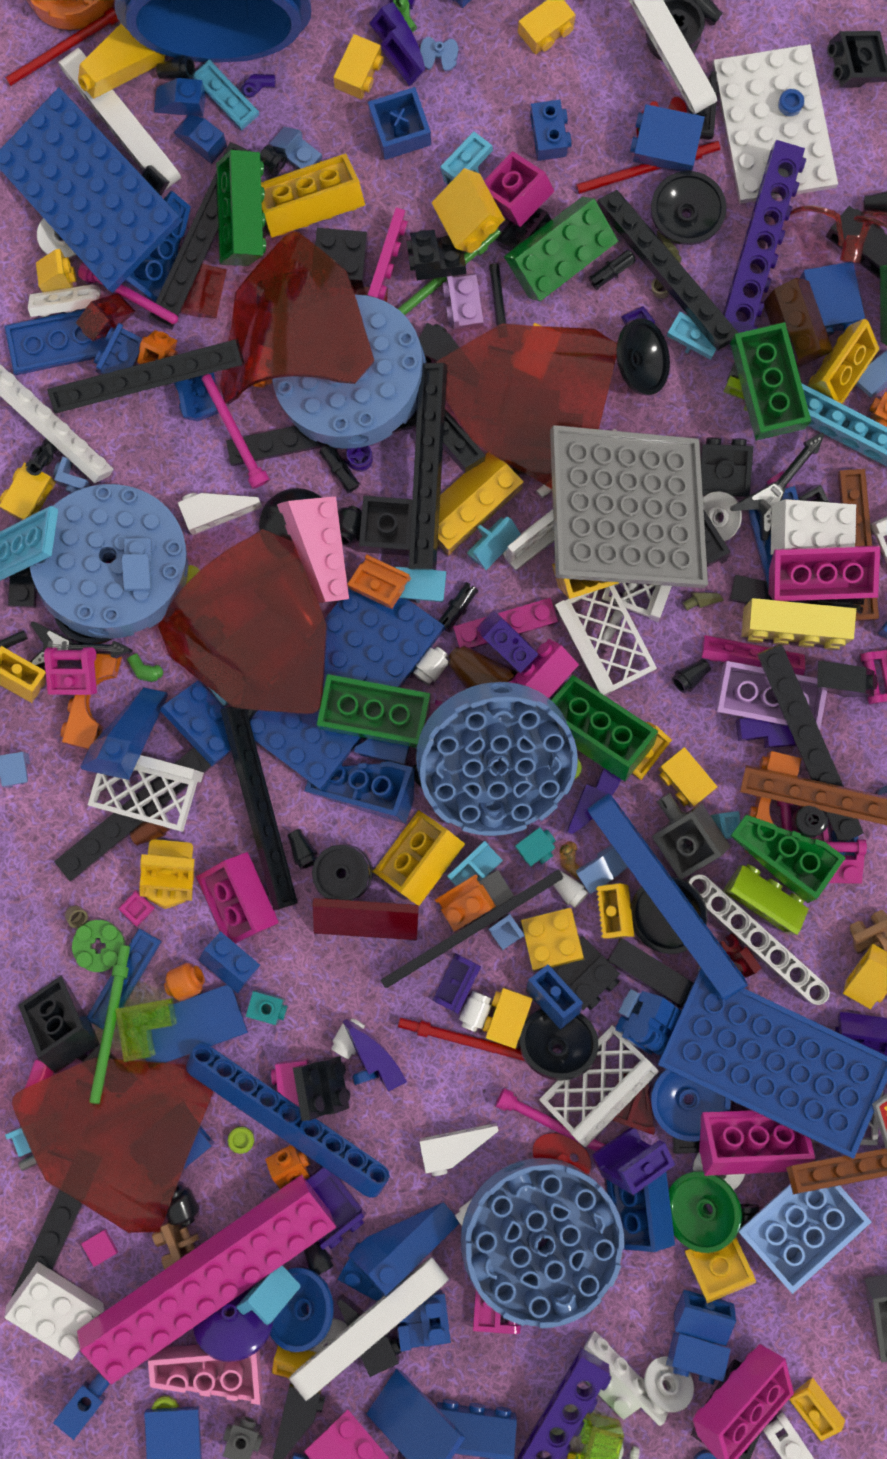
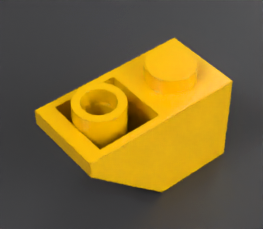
M55 249L36 262L38 285L42 292L72 288L73 282L77 281L74 266L71 267L69 258L64 256L61 249Z

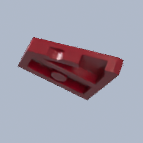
M647 1084L612 1121L654 1135L655 1127L653 1124L649 1085Z

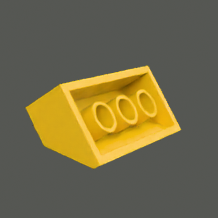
M346 153L261 182V187H264L265 191L262 212L265 213V223L271 238L284 235L299 228L308 227L313 223L331 219L336 215L354 211L359 207L365 206L359 179Z
M490 452L485 454L484 462L464 473L440 495L438 545L448 556L478 530L477 526L479 524L483 525L523 488V480L505 462Z

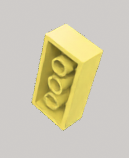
M752 598L743 609L741 637H747L749 642L762 643L763 639L773 640V644L789 645V642H798L799 647L813 648L814 644L824 645V649L840 650V647L846 646L847 643L854 640L856 608Z

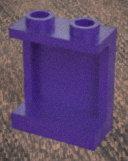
M632 1127L592 1155L601 1176L632 1195L675 1166L665 1142L658 1140L653 1145L642 1141L637 1129Z
M322 1166L306 1180L327 1206L336 1225L334 1230L318 1240L320 1242L319 1246L324 1250L327 1246L332 1249L343 1240L341 1235L346 1231L354 1232L364 1223L362 1219L365 1217L366 1212L342 1180Z

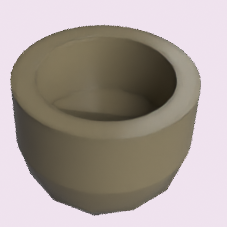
M657 278L652 281L651 288L655 297L664 299L670 295L666 289L662 291L664 286Z
M73 905L66 910L65 919L72 928H79L87 922L88 914L82 907Z

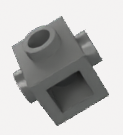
M247 1416L236 1417L233 1425H227L223 1436V1441L227 1442L223 1457L229 1459H250L253 1451H259L263 1436L259 1435L261 1425L256 1424L257 1421Z

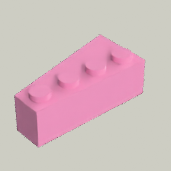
M336 496L293 500L277 504L280 513L283 514L287 533L291 535L294 543L296 557L300 560L304 570L302 573L313 603L349 599Z
M199 1345L165 1347L148 1359L151 1388L183 1393L191 1391L207 1397L216 1395L227 1397L226 1400L232 1401L241 1399L251 1401V1404L257 1405L261 1403L263 1387L260 1350L246 1359L224 1362L207 1355Z

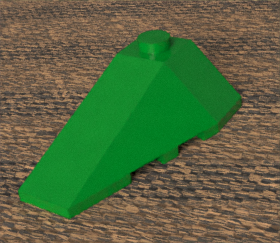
M749 815L743 817L731 834V837L788 889L807 903L818 899L846 858L824 841L814 840L801 835V833L777 827L775 824Z

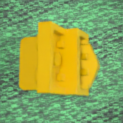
M151 840L149 842L148 855H141L140 896L146 897L149 901L163 909L177 906L186 902V900L192 901L195 859H192L193 845L189 842Z

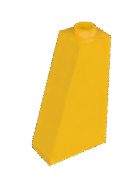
M120 24L80 63L78 83L84 91H87L95 99L155 68L158 63H163L165 55L142 45Z

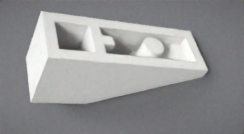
M191 493L184 496L183 500L178 502L188 530L192 535L263 508L258 497Z
M497 1123L420 1138L425 1172L432 1173V1176L448 1173L447 1169L453 1168L498 1132Z

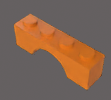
M96 654V660L94 661L96 687L105 680L117 678L122 657L112 658L111 655ZM75 695L74 698H70L67 712L70 713L67 722L63 723L60 734L63 737V743L89 749L90 745L102 733L103 726L94 719L90 711L91 695Z
M770 751L766 756H762L759 768L798 777L802 758ZM757 796L755 806L750 807L748 815L773 824L769 812L771 799Z

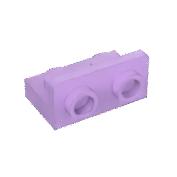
M477 275L454 278L448 276L447 282L443 283L444 298L449 297L450 306L446 307L448 322L453 321L454 329L482 326L484 322Z

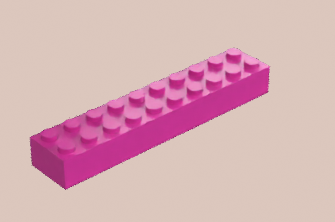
M300 1175L77 1330L80 1351L112 1385L334 1230L336 1225L329 1209L304 1176Z

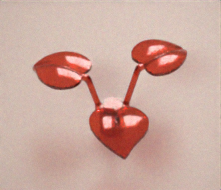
M805 205L797 207L790 212V215L801 211H812L834 218L838 231V246H843L840 261L861 262L864 241L872 224L887 228V212L862 211V214L865 216L854 217V221L864 223L860 235H847V240H844L840 214L835 212V210L817 205Z

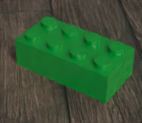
M230 150L216 163L220 265L249 266L262 257L266 251V239L263 238L262 230L265 226V213L262 212L265 191L264 187H261L264 164L263 161H260V152Z
M581 197L511 250L504 258L528 298L542 301L616 244L618 239L594 198Z
M786 323L735 334L730 346L755 441L806 429L811 422V417Z
M327 674L317 726L320 730L417 748L420 734L428 719L431 694Z
M574 675L570 677L551 700L564 715L577 750L624 782L655 744L658 730Z

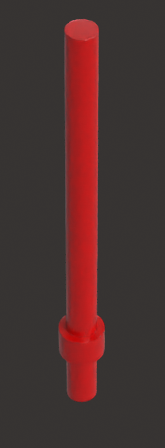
M109 8L102 17L6 76L5 78L10 86L110 24L112 26L119 22L115 8Z
M719 141L701 146L698 144L695 161L702 159L704 155L720 151ZM640 164L576 184L578 194L662 168Z
M402 1017L399 1019L398 1028L417 1032L418 1036L425 1038L432 1036L525 1061L518 1048L514 1049L503 1044L431 1025V1022L423 1020L417 1022Z

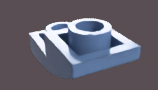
M887 351L868 365L856 383V386L869 397H873L887 388Z
M612 845L597 853V858L576 870L577 875L590 894L595 892L598 886L606 885L628 867Z

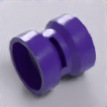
M369 445L347 449L348 463L353 470L363 472L371 467L373 456Z

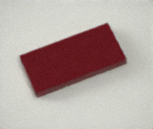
M313 898L314 934L417 940L419 905Z

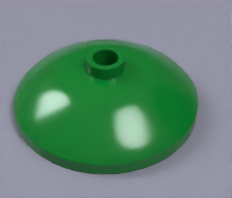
M693 1171L679 1177L671 1185L669 1197L674 1236L684 1246L697 1252L712 1253L725 1248L735 1239L741 1226V1206L736 1193L724 1179L718 1175L704 1176V1171ZM707 1204L712 1206V1212L708 1211Z

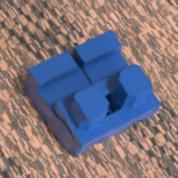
M642 991L638 1000L643 1003L639 1015L631 1013L630 1018L621 1016L615 1030L623 1034L622 1037L643 1052L650 1055L655 1053L661 1056L681 1010L664 997Z
M438 1289L397 1324L401 1352L415 1347L451 1343L445 1292L441 1289Z

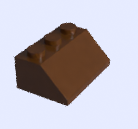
M794 278L773 289L764 301V307L771 325L786 323L797 368L832 352L833 349L809 281Z

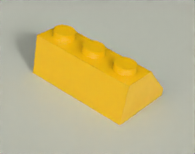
M862 319L849 325L844 333L838 337L833 351L825 356L817 373L810 378L808 387L843 404L879 351V346L868 320Z
M418 810L373 872L413 903L420 906L464 847L465 843L448 829Z

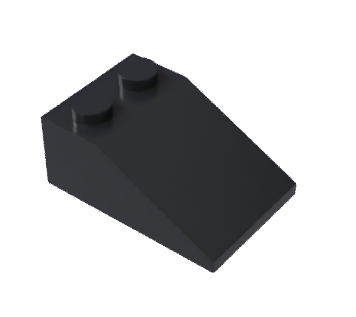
M62 975L18 1005L38 1058L55 1074L99 1044L90 1021Z

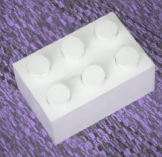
M788 499L772 503L771 555H773L775 549L855 546L856 504Z
M37 1262L6 1305L5 1319L72 1360L80 1349L77 1330L104 1312V1303Z

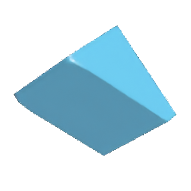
M739 811L710 815L726 839L732 838L731 834L741 822Z

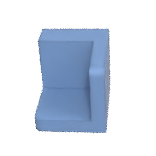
M17 752L0 755L2 787L11 788L13 785L28 782L26 764H30L28 753Z
M510 914L488 928L502 950L525 936Z

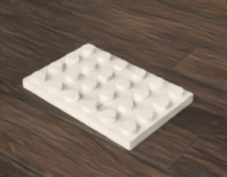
M811 45L713 60L712 66L713 71L717 72L716 86L718 88L717 92L739 204L756 201L770 150L776 140L805 148L803 157L806 158L803 172L798 173L796 181L799 182L796 194L836 188L838 180ZM787 89H796L804 96L802 110L795 116H786L778 108L779 98ZM778 169L781 176L789 177L785 169ZM776 192L771 193L772 198L781 197Z

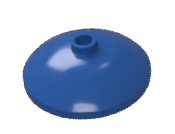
M667 1069L658 1076L652 1088L651 1107L656 1121L665 1132L679 1140L700 1141L701 1114L703 1112L730 1111L731 1100ZM687 1094H691L693 1097L692 1102L689 1104L684 1102V1096Z
M290 1268L287 1271L301 1287L273 1320L270 1336L277 1345L285 1350L303 1352L315 1348L328 1334L333 1320V1299L328 1285L319 1274L307 1268Z

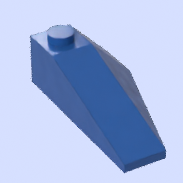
M170 191L164 200L176 211L183 221L122 283V285L153 302H156L178 255L181 237H184L191 206L173 191Z
M143 688L90 745L80 766L81 769L129 780L160 714V709L166 701L167 692Z
M390 761L379 764L359 763L353 766L341 765L322 791L309 781H307L304 791L367 813L406 824L414 801V768Z
M442 1202L366 1237L347 1256L380 1295L384 1297L460 1223L454 1213Z

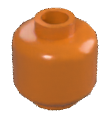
M183 963L167 972L164 988L170 997L173 996L178 1001H185L202 991L205 978L202 970L197 965Z

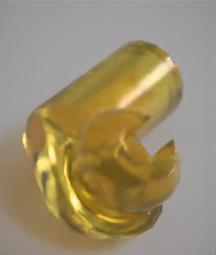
M567 841L559 850L560 865L576 880H579L580 878L576 870L581 866L575 862V852L578 848L574 842Z

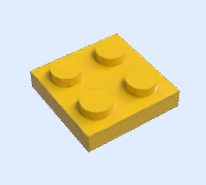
M572 908L521 920L534 972L541 970L547 964L552 968L584 960Z
M736 1237L728 1246L716 1252L701 1253L691 1249L685 1251L687 1260L707 1304L756 1283L753 1272Z

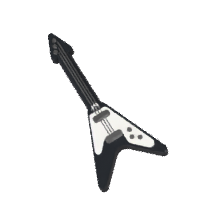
M819 433L803 443L805 446L777 481L730 507L731 511L757 510L759 512L760 538L762 541L767 540L771 532L772 503L782 501L786 485L812 454L818 453L824 433Z
M31 622L32 628L43 642L42 650L30 661L39 668L45 666L44 652L48 647H55L58 650H82L84 647H93L96 650V654L111 655L112 658H119L133 652L131 648L116 641H113L112 644L75 643L37 622Z

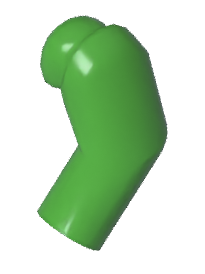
M393 0L392 2L401 12L413 33L417 26L410 17L409 1Z
M138 653L127 658L130 667L138 679L155 682L163 676V669L159 665H144Z

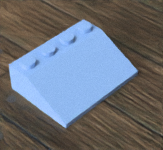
M789 1184L739 1229V1233L793 1294L872 1221L841 1186L793 1195L791 1184Z

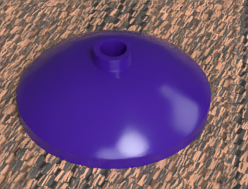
M254 1285L193 1327L197 1343L210 1357L224 1362L240 1361L255 1354L266 1343L273 1327V1321L266 1325L253 1310L242 1315L236 1308ZM228 1311H235L231 1317L226 1316Z

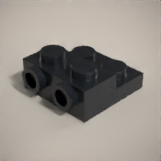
M840 31L829 41L827 53L829 57H833L835 64L833 76L835 80H839L840 88L862 87L866 82H887V55L880 31Z
M421 230L410 233L411 239L406 240L410 271L415 270L417 281L467 274L464 252L455 249L449 235L436 238L435 230Z
M708 437L706 442H700L702 495L705 496L712 492H725L734 497L750 496L754 446L747 444V439L732 438L731 443H721L722 438Z
M582 936L580 943L584 960L552 967V969L583 1002L581 1009L584 1011L586 1008L592 1010L601 1001L598 996L605 989L610 992L620 982L617 979L620 973Z
M340 1056L323 1058L293 1067L302 1121L350 1109L348 1103L350 1092L346 1088L344 1080L346 1068L341 1062Z

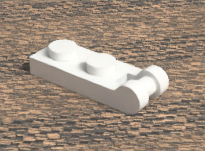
M85 285L30 294L28 311L31 317H44L59 312L69 313L84 308L88 311H96L99 308L100 289L96 285Z
M783 1411L776 1415V1420L767 1424L763 1429L782 1459H814ZM784 1428L787 1433L778 1438L776 1433Z

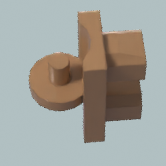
M884 910L877 911L871 916V921L874 925L866 928L862 921H857L850 925L853 946L857 954L869 949L872 944L887 951V913Z
M168 1222L152 1234L154 1244L157 1247L167 1244L170 1253L161 1257L164 1270L194 1250L193 1242L199 1240L198 1233L190 1235L187 1227L180 1228V1225L173 1226Z

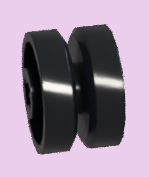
M663 0L690 49L695 54L704 30V15L701 8L693 0ZM647 34V45L649 47L650 52L658 60L662 61L659 53L657 52L655 46L653 45L650 37Z
M349 844L331 846L322 851L316 858L312 869L313 883L318 892L326 899L354 900L367 891L371 886L374 875L373 865L368 855L359 847ZM340 868L346 870V876L340 878L338 875L341 873Z

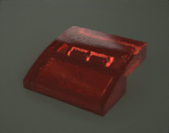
M202 263V267L180 314L202 318H217L227 269Z

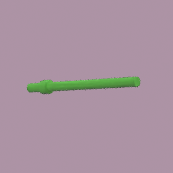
M497 228L472 254L464 252L465 263L467 264L475 256H481L487 251V246L501 234L500 230ZM447 277L433 278L397 309L406 315L446 282Z
M120 945L117 964L113 965L111 976L114 979L89 1103L100 1104L124 979H127L129 967H127L130 947L126 945Z

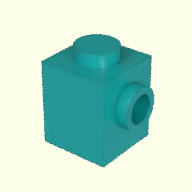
M539 827L514 847L527 865L531 867L538 861L542 865L554 856L551 851L555 849L553 843L556 840L548 829L543 831Z
M254 990L246 1017L277 1025L279 1020L284 1021L288 1006L284 1005L285 998Z

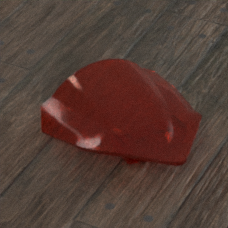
M297 231L287 233L254 268L235 292L232 325L228 341L238 339L245 364L222 370L220 389L225 404H230L237 400L247 388L274 378L293 376L314 377L339 383L356 384L374 363V357L358 303L347 272Z
M503 323L478 336L436 363L448 365L446 401L469 437L478 446L552 489L550 429L553 425L599 429L615 366L617 343L593 328L527 326Z
M261 529L251 537L220 554L200 570L174 598L165 616L158 624V628L169 656L216 692L232 707L313 714L320 709L322 701L327 624L294 542Z
M93 1058L24 1088L12 1098L14 1112L32 1154L48 1183L72 1196L128 1233L160 1232L214 1091L192 1077L187 1072L185 1064L108 1059L100 1104L89 1103L98 1060V1058Z

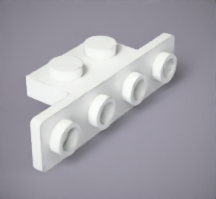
M594 1331L590 1334L584 1349L608 1363L611 1381L606 1390H600L598 1395L623 1420L639 1408H642L659 1426L664 1424L669 1412L659 1409L650 1400L645 1389L644 1379L597 1332Z

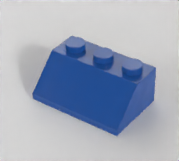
M667 1172L634 1195L606 1179L608 1195L617 1208L623 1226V1250L657 1252L675 1246Z
M444 1399L443 1403L437 1402L436 1407L466 1437L455 1454L489 1459H514L517 1418L516 1413H513L510 1408L496 1407V1410L485 1409V1406L479 1403H470L469 1406L458 1405V1401Z

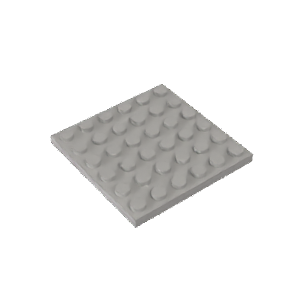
M553 425L550 429L556 578L705 588L708 585L699 439Z

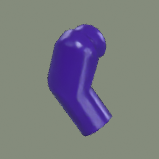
M252 74L242 85L243 94L246 97H253L263 87L275 88L276 75Z

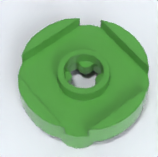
M93 920L77 929L72 941V952L77 964L88 971H107L117 964L120 945H126L125 938L113 923L106 920ZM97 938H100L101 943L106 945L99 954L96 953V949H92V944L96 943Z

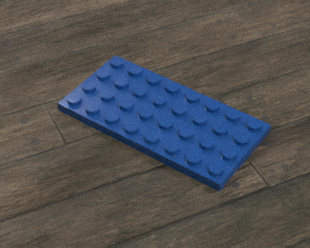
M60 87L52 93L0 149V170L112 293L183 221L176 211Z
M348 588L349 599L338 601L266 696L268 699L250 720L255 741L321 791L362 739V737L320 730L318 728L317 721L327 674L401 688L416 668L415 666L445 630L443 624L408 599L399 598L394 607L390 609Z
M702 968L698 971L673 1031L657 1065L852 1159L855 1158L874 1113L872 1103L880 1099L887 1082L886 1055L745 988L730 999L725 1000Z

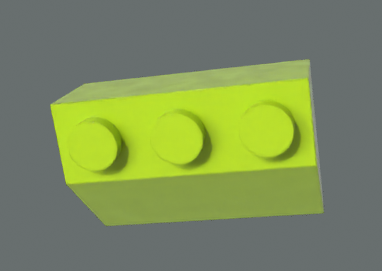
M747 864L746 867L744 865L738 866L723 892L784 933L798 935L809 908L803 905L805 901L794 893H791L789 896L781 890L783 886L775 880L769 878L766 881L760 877L761 872L752 865Z

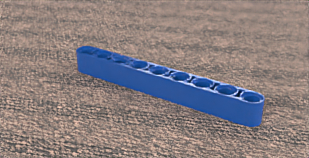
M607 793L588 807L587 810L721 996L728 1000L747 987L748 983L616 800Z
M201 1043L193 1047L186 1063V1070L192 1077L369 1198H375L380 1195L390 1177L388 1169L383 1164L316 1118L302 1121L300 1108L211 1046Z

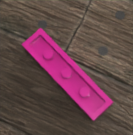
M395 208L368 292V296L383 301L387 292V286H384L386 279H391L394 270V264H391L393 257H398L401 243L398 240L400 235H405L408 221L404 220L405 210Z
M551 598L498 613L519 634L558 623ZM486 617L453 626L459 648L467 646L472 649L489 644L476 629Z
M704 635L702 658L714 662L730 661L762 668L757 654L769 648ZM785 651L794 673L803 676L805 672V655Z

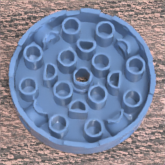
M342 295L323 300L309 307L287 327L274 353L272 381L282 408L301 433L315 442L319 441L328 444L330 447L343 449L359 448L388 438L401 424H406L417 410L422 367L427 362L414 327L400 310L375 297Z
M103 484L77 490L53 505V507L58 509L52 556L30 566V571L43 604L56 619L80 634L95 638L114 639L135 635V632L147 627L151 628L167 616V612L175 603L177 604L184 591L188 577V555L181 527L171 511L162 502L137 488L119 484ZM124 538H151V591L124 590L122 568ZM111 559H114L113 562H111V563H106L107 561H109V560H111Z
M510 682L480 684L450 697L434 711L426 722L420 734L416 750V765L425 798L433 807L434 812L448 824L452 823L461 827L462 831L484 836L506 835L527 829L526 825L538 819L542 821L558 808L557 804L563 796L569 793L576 776L578 761L573 735L564 715L554 702L533 688Z
M533 1158L502 1168L478 1189L465 1213L461 1229V1253L467 1274L486 1304L502 1315L503 1318L522 1326L552 1328L580 1319L601 1303V1298L606 1294L610 1286L613 1287L621 1268L624 1232L615 1204L606 1191L587 1173L564 1161L550 1158ZM541 1238H548L544 1246L538 1247Z

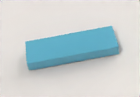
M210 59L195 71L192 79L202 80L206 94L241 131L260 115L259 111Z

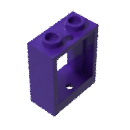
M494 610L476 628L480 635L520 673L539 655Z

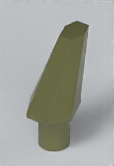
M657 230V237L680 263L682 258L678 254L677 248Z
M692 591L690 592L692 597L683 601L682 605L688 611L695 606L702 608L724 600L719 593Z

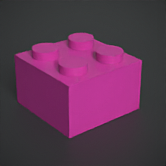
M514 151L484 180L502 215L519 227L555 192L546 173Z

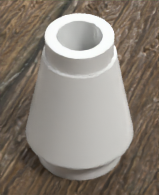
M561 871L564 876L563 879L553 886L567 905L571 904L576 908L586 898L588 892L585 890L584 885Z

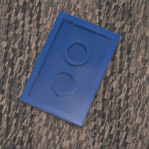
M199 680L162 705L160 711L211 766H214L231 753L220 709L225 707Z

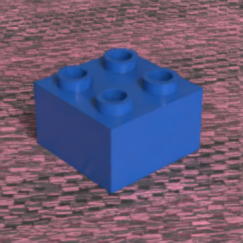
M416 87L368 102L369 117L384 160L431 146V131Z

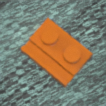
M366 554L365 561L359 565L347 585L349 589L392 609L405 590L406 583L410 582L411 577L409 574Z
M477 874L435 899L436 903L439 902L441 905V911L454 932L496 907L483 884L480 885L478 882Z

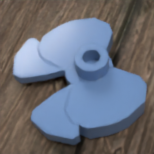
M432 37L423 39L420 45V52L426 69H432L436 58H441L442 67L445 72L452 70L457 65L458 45L454 39H448L444 43L441 41L436 42Z

